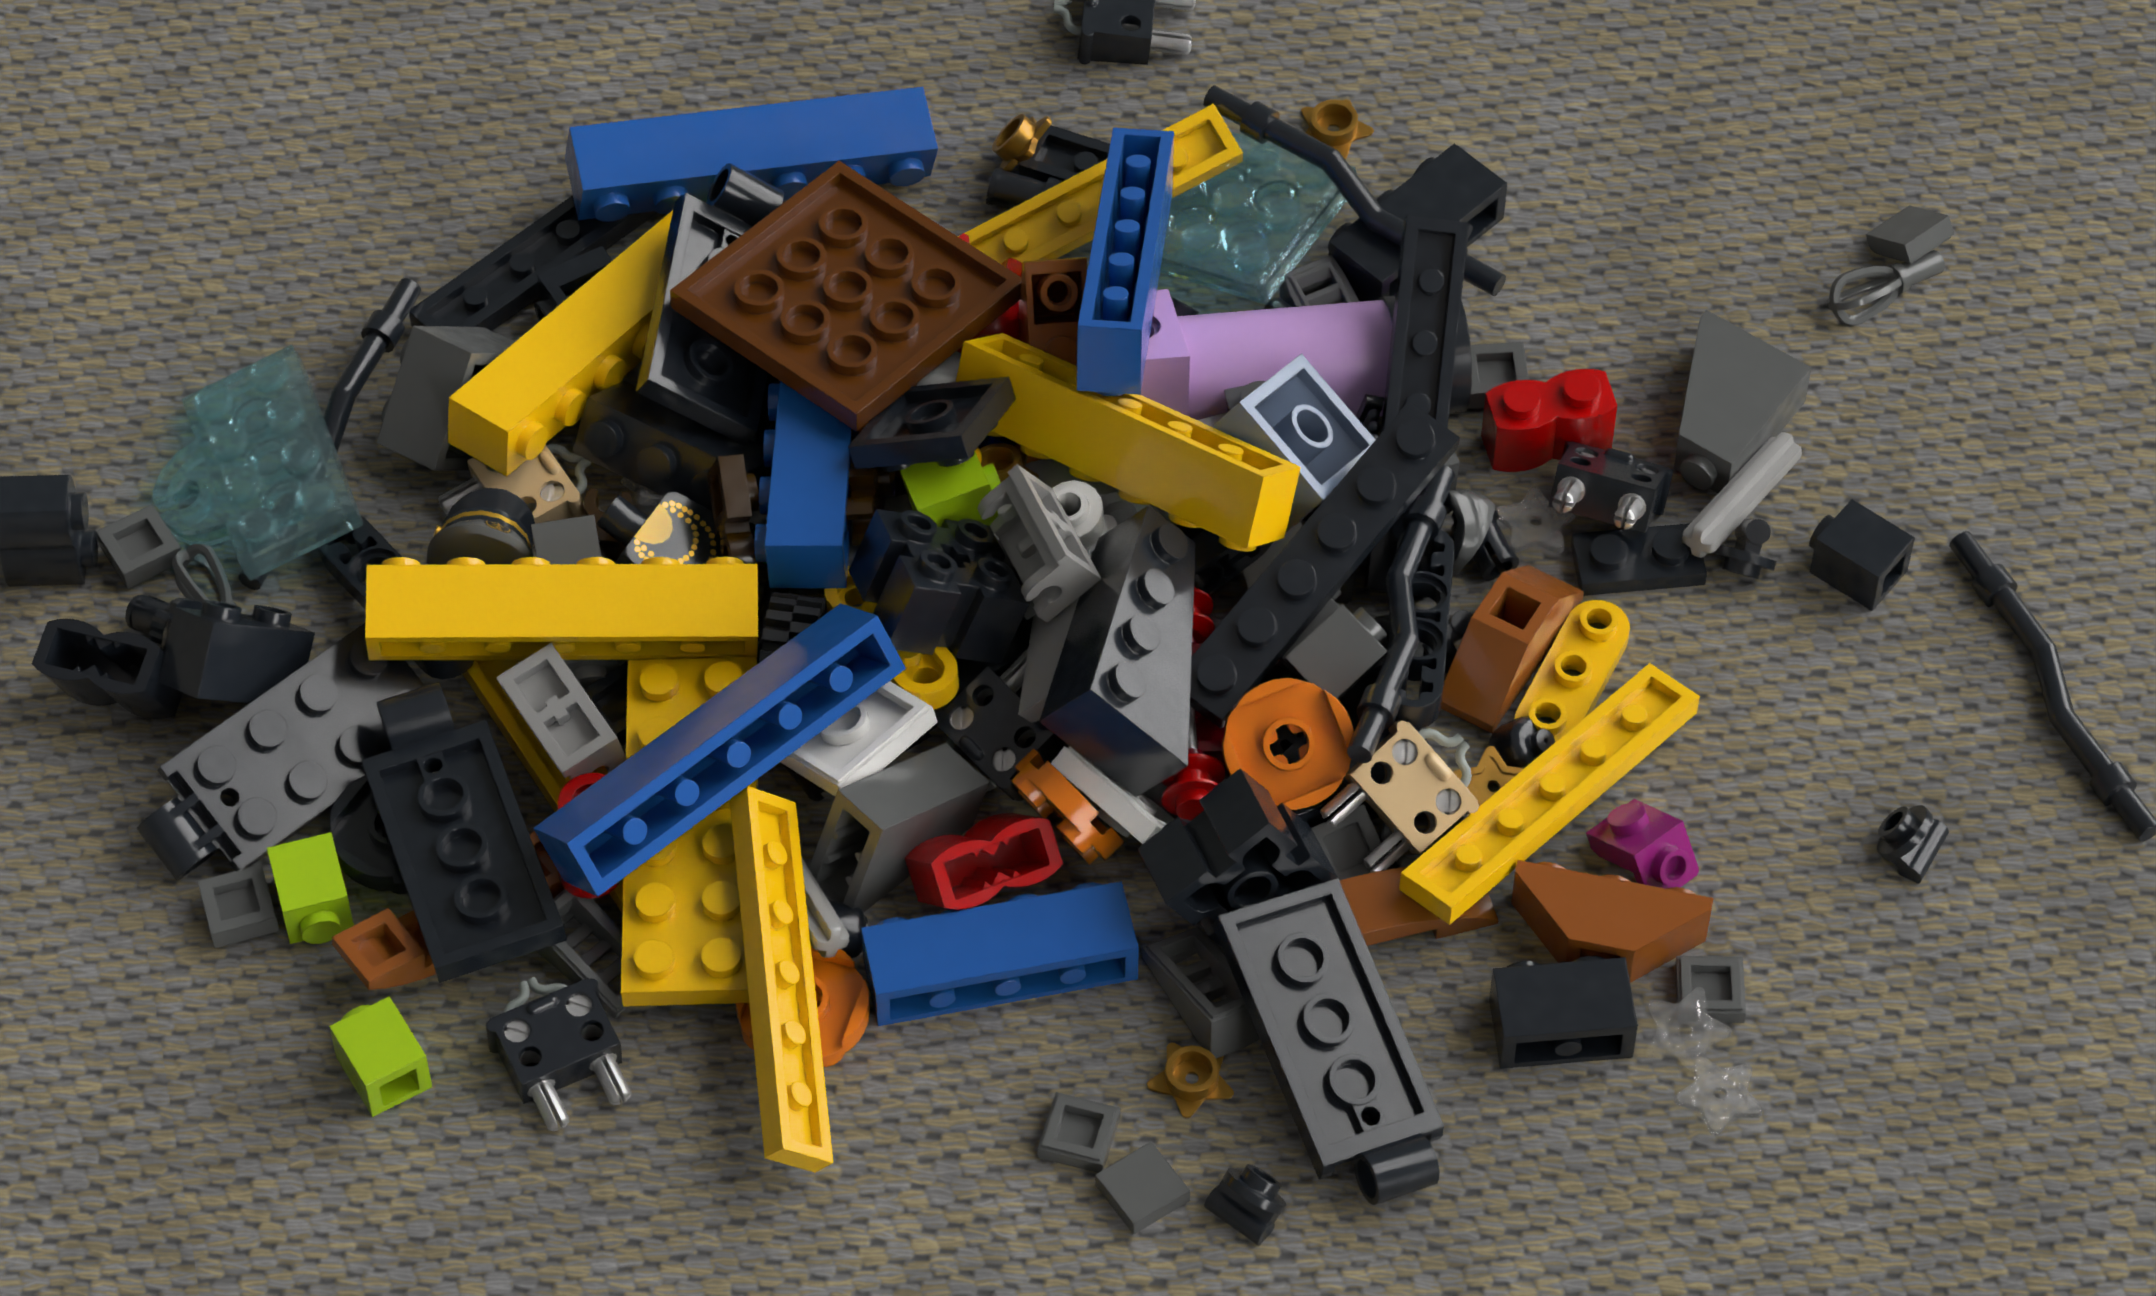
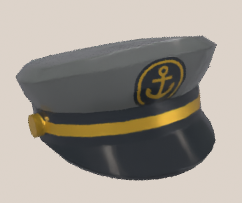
M484 488L468 493L452 506L441 526H436L433 538L427 548V565H447L449 560L459 557L477 558L484 561L485 564H512L514 560L519 558L534 557L532 553L534 542L531 524H535L530 508L517 495L504 489Z

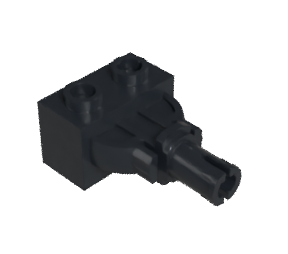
M137 595L129 602L125 615L127 626L149 635L150 639L160 644V648L165 651L159 683L198 699L251 703L309 662L315 632L290 623L292 618L291 612L263 605H254L253 613L249 615L241 614L242 608L239 606L215 600H203L202 603L195 599L176 598L168 603L150 595Z

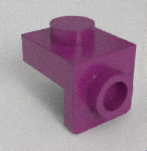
M1636 799L1616 807L1609 813L1606 819L1586 832L1591 849L1599 857L1633 872L1636 883L1665 889L1682 887L1699 873V867L1683 820Z

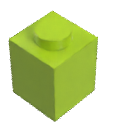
M975 451L969 460L955 466L943 467L939 466L937 462L913 464L908 468L900 470L912 510L929 516L937 524V527L942 526L944 519L955 521L973 519L990 526L999 516L998 511H996L994 515L984 520L977 509L980 501L1001 482L993 463L982 467Z
M331 832L267 848L290 944L302 941L310 944L326 943L331 941L332 937L354 926L348 895Z
M390 996L372 1005L358 1006L346 1013L340 1021L329 1026L336 1058L372 1117L432 1088L426 1054Z

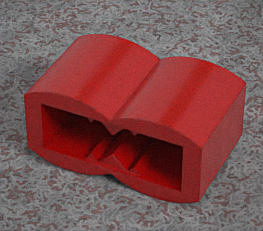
M1597 369L1570 370L1552 377L1547 382L1516 380L1500 384L1486 392L1481 437L1492 469L1502 472H1520L1537 468L1552 458L1561 460L1566 441L1577 442L1603 450L1612 448L1618 405L1606 371Z
M1002 813L985 818L970 828L964 836L942 835L928 839L916 846L905 857L918 902L948 909H967L983 904L994 897L1003 886L1025 887L1039 883L1054 874L1063 864L1050 820L1017 813Z

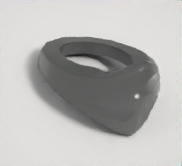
M1450 490L1444 503L1447 511L1446 514L1453 511L1458 522L1454 535L1455 550L1452 577L1461 571L1479 549L1491 525L1495 511V504L1489 498L1469 490Z

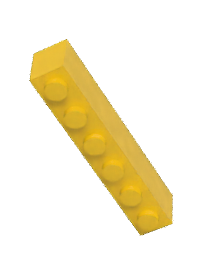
M673 210L449 397V444L507 477L526 460L536 458L542 452L546 443L565 426L570 427L577 423L583 415L589 396L620 383L623 377L643 360Z
M1004 333L964 341L956 382L1009 376L1016 400L998 421V425L989 432L988 436L1006 437L1021 444L1020 450L1026 455L1039 459H1053L1068 466L1069 473L1076 478L1091 482H1103L1119 490V497L1128 502L1141 505L1151 504L1169 513V520L1175 524L1189 528H1202L1218 535L1219 542L1227 548L1249 552L1254 551L1257 546L1285 538L1301 469L1300 466L1142 395L1104 396L1097 392L1077 391V366Z
M459 557L449 560L447 565H421L419 561L411 558H389L384 560L382 565H367L365 640L368 659L524 660L552 643L563 660L753 657L758 655V564H744L742 560L734 557H716L709 559L706 564H680L676 559L669 557H652L643 560L641 564H615L611 559L603 557L583 558L577 561L576 564H550L549 561L537 557L519 558L514 560L512 564H485L484 561L477 558Z

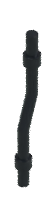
M1216 85L1208 90L1203 101L1204 107L1214 103L1221 116L1240 125V132L1260 144L1269 141L1322 169L1369 230L1401 246L1404 220L1382 208L1338 150L1280 120L1278 111L1259 101L1250 104ZM1467 248L1463 280L1492 296H1496L1505 283L1506 275L1468 255Z
M401 279L383 309L375 310L362 329L361 336L363 341L332 389L307 466L278 513L269 514L256 535L258 545L238 576L244 586L253 590H259L280 555H288L301 534L299 524L331 474L356 397L384 352L389 353L393 351L405 331L403 321L422 292L420 286L413 280Z
M1445 465L1426 485L1421 495L1417 496L1408 507L1403 518L1405 533L1385 578L1393 640L1375 683L1365 688L1357 707L1356 714L1359 721L1348 745L1347 754L1358 763H1368L1371 761L1383 730L1393 725L1402 701L1399 691L1419 645L1411 582L1429 540L1437 537L1446 517L1447 511L1444 503L1454 482L1455 473Z
M1969 531L1958 534L1951 540L1949 547L1973 577L1972 588L1987 607L1995 606L2032 655L2049 720L2092 777L2090 787L2105 806L2111 804L2114 806L2139 841L2143 842L2156 835V819L2134 791L2137 786L2136 781L2121 762L2113 763L2074 712L2057 647L2015 592L2018 587L2017 583L2002 564H1994Z

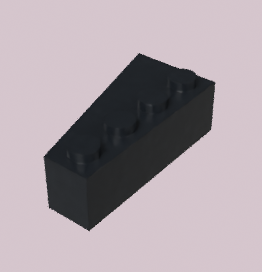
M1149 505L1098 538L1091 560L1101 580L1078 599L1039 720L1041 724L1135 797L1187 767L1189 749L1196 543Z

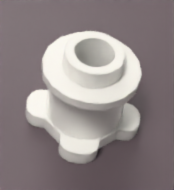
M1081 481L1061 482L1052 489L1091 558V552L1095 549L1098 538L1118 524L1112 515L1103 514V502L1095 488Z

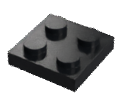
M1009 376L911 387L870 420L848 446L855 469L881 467L885 472H895L917 463L937 462L939 466L949 467L969 460L974 455L977 447L989 432L998 425V421L1016 400Z

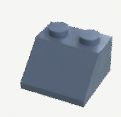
M1302 353L1241 400L1212 426L1301 467L1286 533L1327 498L1375 441V438Z

